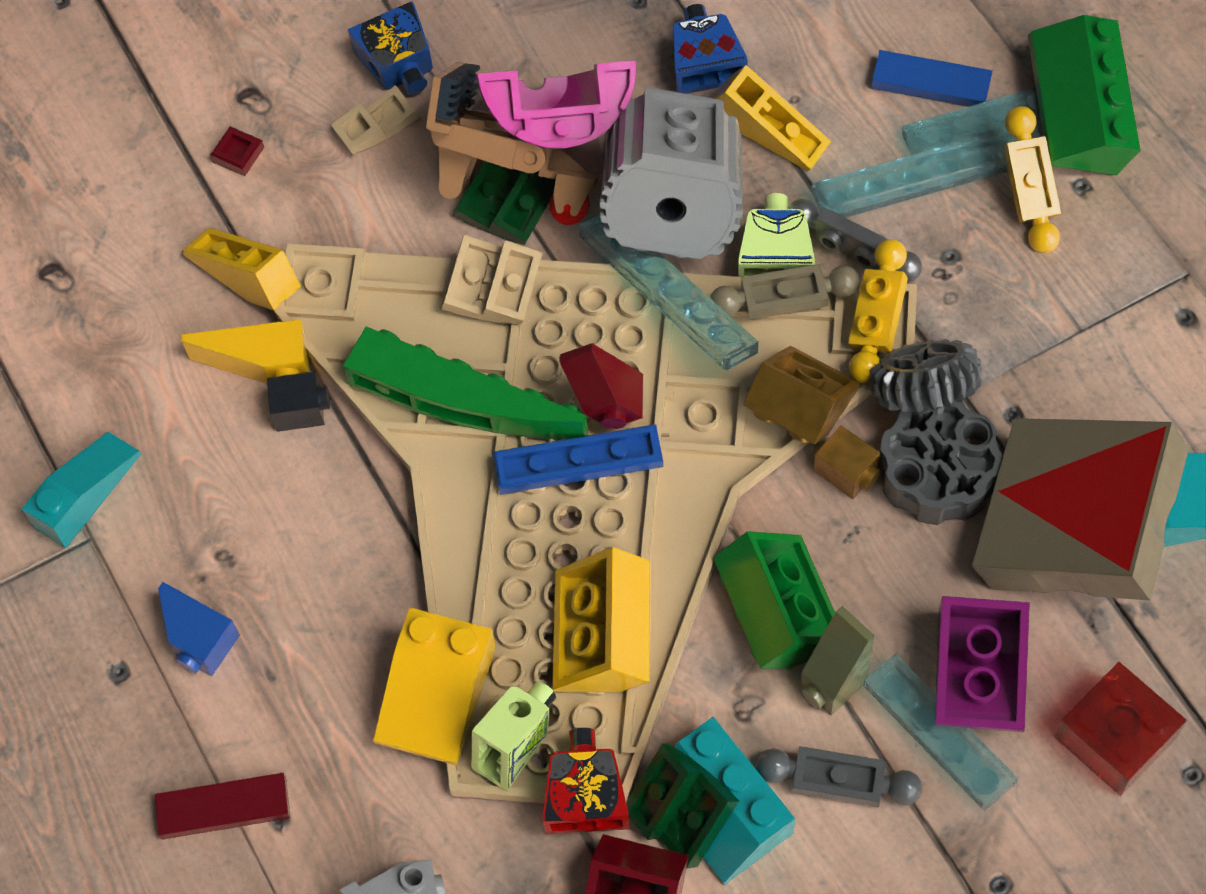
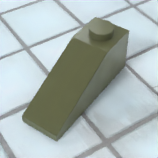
M843 606L835 612L805 665L801 676V687L803 688L801 692L805 699L817 709L823 707L830 715L834 714L867 682L875 637L871 631Z

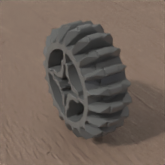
M931 339L927 342L917 341L911 345L903 344L901 348L892 349V352L889 354H881L879 356L880 364L875 365L870 370L871 390L874 392L875 400L879 402V405L885 408L888 407L892 411L901 409L905 413L911 410L921 412L926 409H932L935 411L938 407H950L951 403L962 402L965 400V397H971L981 387L982 368L980 358L977 356V350L973 349L972 345L962 343L959 340L950 342L948 339L933 341Z

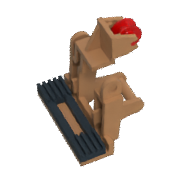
M457 62L433 76L426 129L430 130L434 145L439 146L440 178L438 187L440 194L444 198L454 199L460 195L462 190L470 185L476 160L480 159L526 173L539 171L538 176L556 179L554 194L549 202L553 218L564 225H574L582 221L590 208L588 195L592 187L597 183L599 173L589 172L561 148H543L518 139L506 131L490 112L470 108L475 104V99L471 98L476 95V91L473 89L478 85V82L474 81L477 80L476 72L480 70L479 65Z

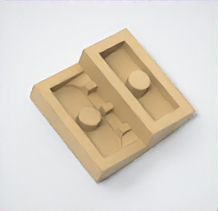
M464 235L441 309L480 320L522 324L543 252L506 240L501 247Z

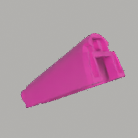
M636 60L598 63L593 65L594 70L570 76L544 78V84L538 90H530L525 86L523 80H518L517 70L479 73L476 76L486 107L506 131L518 139L535 146L552 149L569 148L585 144L605 133L618 119L620 113L625 110L635 84Z

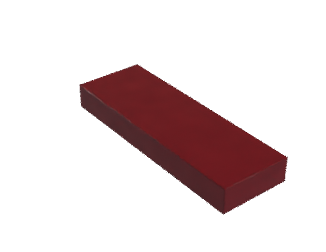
M284 772L155 794L157 829L161 840L291 818L287 779Z

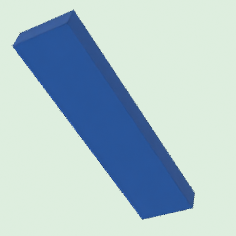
M656 424L493 452L500 495L664 467Z

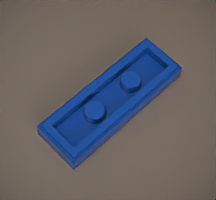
M879 50L871 88L985 109L993 70Z

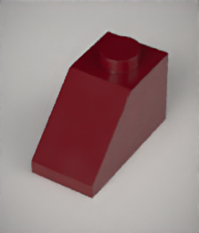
M593 343L560 354L559 362L585 415L609 429L623 428L626 423L643 418V373Z

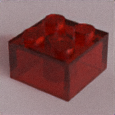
M1118 662L1060 720L1054 738L1118 795L1122 796L1178 738L1187 719L1121 662Z

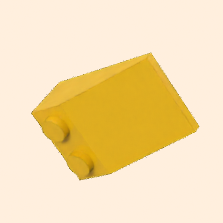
M409 607L395 647L373 740L374 743L457 766L496 649L492 629Z

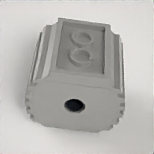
M645 87L644 94L635 99L630 98L627 107L620 113V116L612 124L611 128L606 131L604 137L600 218L601 222L604 223L603 230L607 237L615 238L621 246L630 247L637 251H654L671 254L678 258L690 257L702 259L709 254L719 255L724 251V243L730 244L732 242L734 231L738 232L740 227V218L742 219L743 213L742 141L736 116H730L725 112L724 100Z

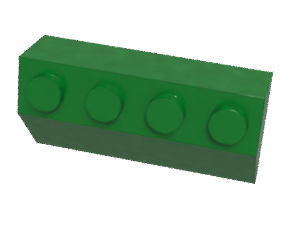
M1081 15L1031 31L1028 34L1043 137H1046L1051 166L1118 175L1141 151L1118 20Z

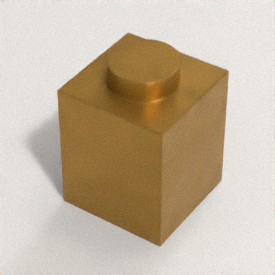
M840 425L816 452L814 472L854 499L862 489L865 491L870 490L881 474V471L878 469L881 453Z

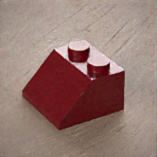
M603 834L591 859L585 894H682L689 855Z

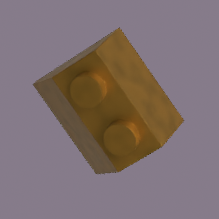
M790 345L761 363L743 406L754 411L755 417L769 424L776 423L789 430V434L794 439L803 443L816 444L829 435L858 391L861 383Z

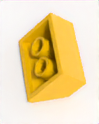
M611 547L555 570L552 690L556 692H622L650 682V560Z

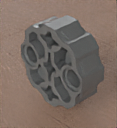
M963 402L951 403L950 407H938L935 411L932 409H926L921 412L911 410L906 413L900 411L896 422L890 429L884 431L881 441L879 470L884 481V494L894 507L904 508L912 513L917 521L926 524L939 525L945 520L952 519L965 521L975 516L982 510L983 503L989 495L993 493L1003 459V454L999 451L996 441V428L985 415L975 414L967 409ZM942 424L940 433H938L935 428ZM975 437L980 439L983 444L972 445L965 439ZM905 477L913 480L915 484L903 486L896 480ZM940 489L945 493L944 498L939 497Z

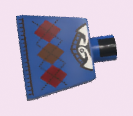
M692 4L685 8L683 12L685 21L676 22L673 25L676 92L689 94L719 88L729 76L745 65L748 66L747 56L726 15L716 14L707 16L705 6L702 4Z

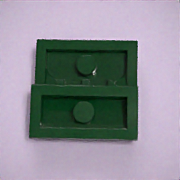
M484 161L456 207L453 216L492 235L525 245L554 194L556 179L538 176L539 171L526 173Z
M664 743L655 754L626 804L629 819L647 840L660 838L670 851L689 855L688 869L699 866L739 800L704 767L677 748Z

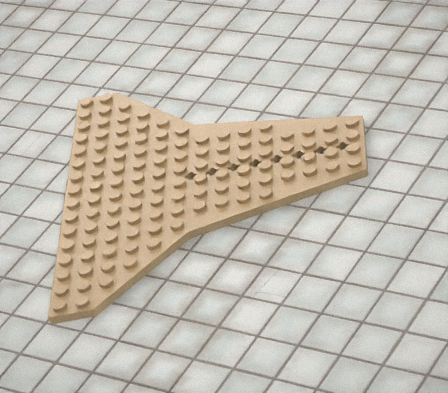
M287 243L285 255L301 287L287 300L284 299L275 309L277 320L283 322L301 319L305 330L304 341L307 354L411 472L428 612L491 628L496 649L458 764L456 766L447 763L451 796L544 804L549 764L546 765V768L540 769L537 768L536 763L529 760L512 786L506 791L471 768L472 730L510 687L517 686L523 691L528 692L535 682L546 684V681L540 680V676L547 675L549 668H553V645H551V641L544 640L545 635H552L554 632L555 602L550 601L549 598L550 596H555V570L562 568L559 562H554V558L561 557L563 551L568 550L571 551V557L575 558V562L608 548L615 547L650 560V682L622 692L554 691L556 699L549 708L552 709L553 716L559 717V719L548 727L546 738L533 756H538L540 749L548 750L549 757L554 752L570 751L569 731L575 728H592L595 730L596 749L614 750L627 803L714 568L715 561L713 557L721 549L738 499L809 444L794 439L789 434V430L776 423L769 424L755 417L754 411L743 406L760 365L763 361L791 345L853 378L849 371V363L851 358L861 350H853L848 342L862 281H860L857 292L847 298H841L832 292H828L829 300L826 307L749 320L746 307H741L732 317L721 318L716 316L709 306L710 295L718 287L730 286L737 292L742 291L741 277L678 273V269L541 260L523 323L508 324L471 318L441 309L456 258L365 252L364 248ZM906 284L892 349L901 348L903 344H914L917 284ZM366 326L376 331L385 329L397 335L401 341L414 346L416 344L425 345L431 348L438 356L448 360L460 359L469 364L475 371L485 375L489 373L497 374L506 379L512 386L522 390L525 388L534 389L544 395L547 400L559 405L562 403L571 404L580 409L584 414L559 362V357L562 353L593 343L643 373V418L626 423L623 428L609 429L586 415L587 436L656 424L664 467L580 481L585 484L583 487H579L578 490H569L568 486L561 484L500 495L494 451L564 439H539L497 434L455 425L419 414L349 385L343 365ZM877 352V356L879 357L881 354H889V353H887V352ZM870 383L860 384L858 391L839 420L874 393L871 390ZM573 512L576 519L581 522L579 525H574L573 528H565L564 524L558 523L559 519H566L567 513Z

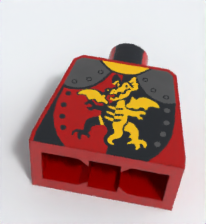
M575 728L570 730V751L554 752L550 756L543 808L545 833L561 834L630 829L628 808L614 750L596 749L595 730L592 728Z

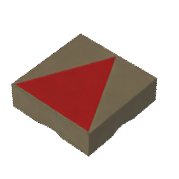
M1014 418L972 567L988 586L994 590L1037 593L1074 591L1093 597L1151 601L1164 549L1166 521L1177 498L1189 450L1188 445L1172 422Z

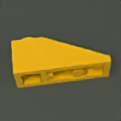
M747 65L729 76L712 97L713 99L724 100L725 112L730 116H736L739 123V131H741L742 135L806 171L812 169L831 143L824 134Z
M209 227L182 250L186 258L246 301L273 311L277 309L284 299L287 300L301 287L284 251L276 247Z
M301 319L181 334L183 346L190 360L267 384V378L310 372L309 356L304 341L305 330Z

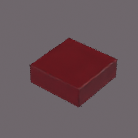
M230 126L210 156L213 163L246 176L265 147L261 139Z

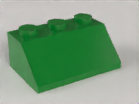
M746 531L713 558L719 570L721 582L726 587L735 608L736 617L741 623L749 641L751 653L760 669H789L806 663L833 618L835 610L801 535Z

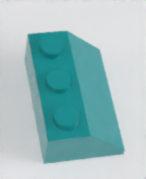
M711 717L677 742L674 746L709 771L739 800L703 858L723 885H726L794 834L795 817L714 717Z

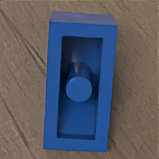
M162 582L158 591L168 642L177 656L175 661L193 674L201 670L213 676L240 636L233 620Z

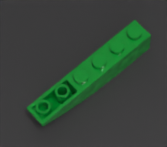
M366 326L343 365L349 385L419 414L455 425L497 434L539 439L565 440L588 435L586 415L577 407L568 403L559 405L549 401L540 392L531 388L522 390L512 386L506 379L497 374L489 373L485 375L475 371L469 364L460 359L448 360L438 356L431 348L425 345L416 344L414 346L401 341L397 335L385 329L376 331Z

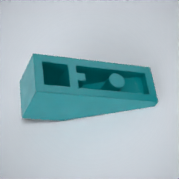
M107 432L50 474L22 507V511L34 529L67 548L140 457L141 452L110 432Z

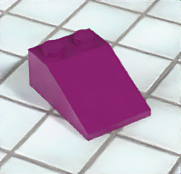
M942 596L938 617L935 726L1012 732L1025 731L1030 602Z

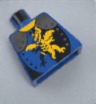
M413 1L348 29L355 56L384 89L390 90L395 85L403 84L408 94H417L426 88L427 80L424 74L430 72L433 69L429 46Z

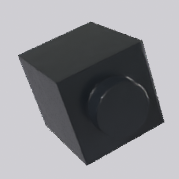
M315 371L267 378L270 416L277 432L325 425L323 410L330 409L327 385L320 386Z

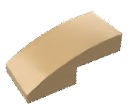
M395 85L367 108L361 102L331 124V126L351 153L356 154L389 139L411 125L420 116Z

